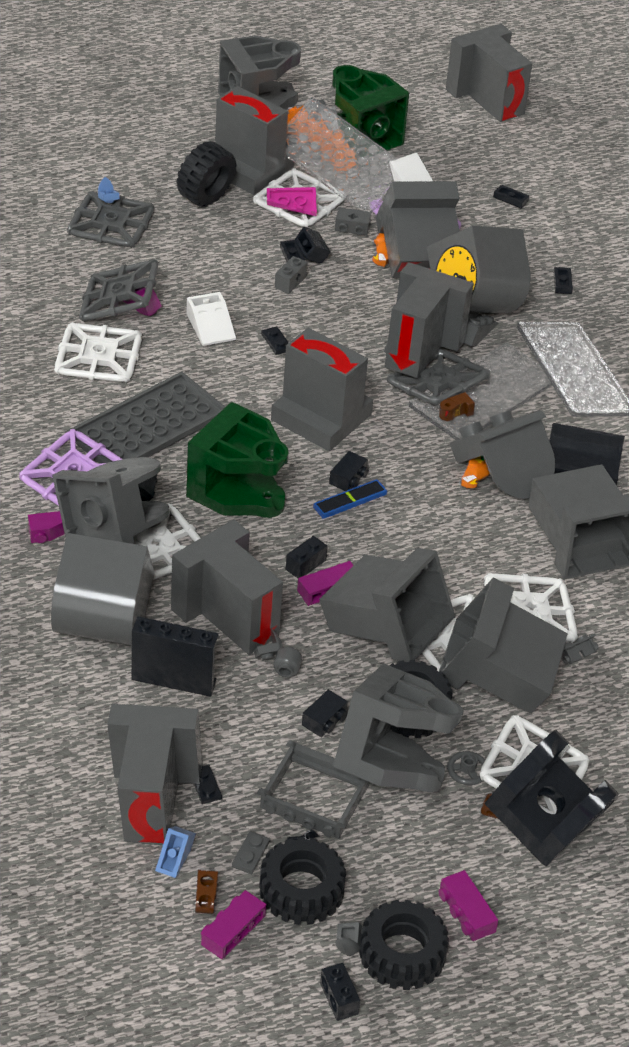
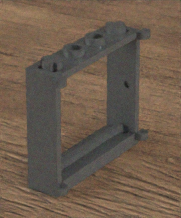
M289 740L286 746L290 748L266 788H259L257 794L261 795L260 808L266 810L268 814L274 813L282 816L288 822L294 821L302 824L306 829L320 831L326 837L330 838L332 836L339 839L370 782L334 768V757ZM292 761L358 787L338 822L272 796Z

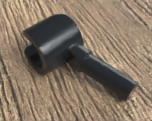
M308 830L304 835L287 837V839L297 840L298 837H304L305 840H310V838L314 839L319 837V835L314 830Z

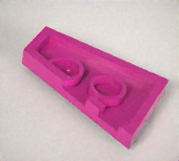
M316 187L267 188V205L317 216Z

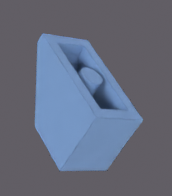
M177 826L168 828L155 871L176 878L191 851L196 833Z

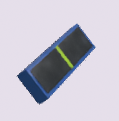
M376 479L313 503V508L322 519L387 495V490Z

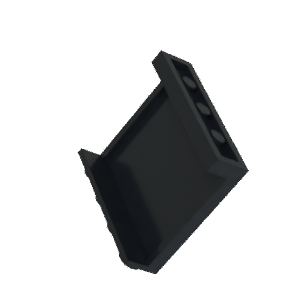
M553 423L549 441L555 457L554 474L602 464L617 485L625 436Z
M137 616L132 629L131 680L211 697L217 680L214 677L215 644L219 633Z

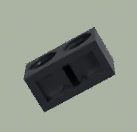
M344 963L322 968L320 985L336 1020L339 1021L359 1015L360 998Z

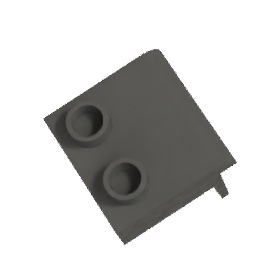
M510 410L489 417L493 427L483 430L480 421L459 428L462 438L450 442L457 463L483 455L491 478L496 486L513 498H530L532 479L554 474L555 457L541 420L546 418L541 410L514 419Z

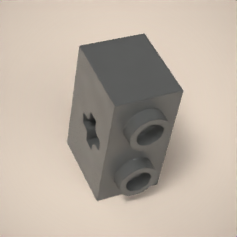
M339 207L335 221V231L367 236L371 212Z
M294 256L289 259L275 273V288L290 294L307 277L308 262Z

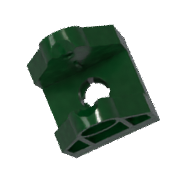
M352 65L336 67L333 70L332 86L335 89V105L341 109L337 113L339 127L357 162L404 145L410 93L386 74L359 69Z
M231 401L188 442L186 497L223 516H260L272 518L280 515L285 509V492L283 488L277 485L273 476L277 475L282 466L288 464L289 450L280 441L270 420Z

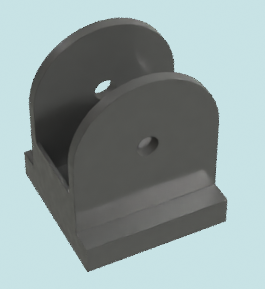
M148 457L128 458L109 462L89 471L61 470L53 474L52 477L65 537L67 533L134 544L133 536L166 519L170 515L169 505L161 501H141L138 487L139 483L157 475L161 471L160 461Z

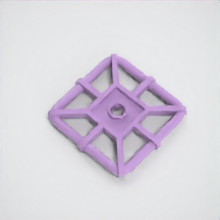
M70 429L69 432L61 436L50 447L44 448L41 451L42 453L20 472L19 478L26 485L40 493L45 500L49 499L58 505L57 496L53 494L56 492L54 483L46 489L31 478H53L52 475L61 470L78 469L77 471H89L106 464H97L93 461L97 455L101 454L111 461L122 460V458L106 449L104 444L97 443L82 432ZM76 438L93 449L86 455L77 451ZM70 439V451L63 457L54 453ZM46 459H51L55 462L50 468L35 469Z

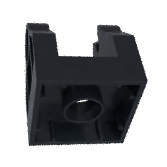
M556 729L531 751L484 803L538 861L545 866L549 865L589 828L619 795L606 780L592 791L561 758L570 749V743ZM537 796L550 798L557 807L556 814L545 812L538 804Z

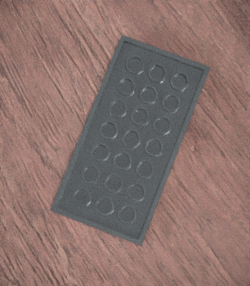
M181 371L71 429L82 432L97 443L104 444L106 449L122 459L149 457L205 427L225 406ZM76 438V444L86 453L93 449ZM102 454L94 458L99 464L113 462Z

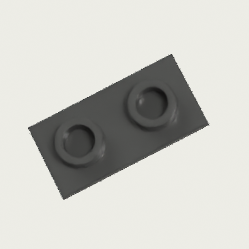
M585 634L576 640L577 642L573 644L571 642L566 643L562 653L563 663L572 664L582 659L579 652H581L584 658L596 653L599 646L592 640L596 634L591 636Z

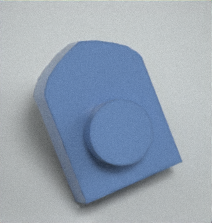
M104 177L98 187V198L105 203H113L114 200L120 199L119 192L114 190L111 181Z

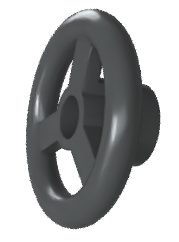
M458 752L449 759L447 770L451 778L463 785H476L483 782V780H481L480 776L478 777L475 769L478 762L483 765L485 759L475 752ZM461 758L460 764H454L458 759ZM455 771H463L471 779L462 778Z

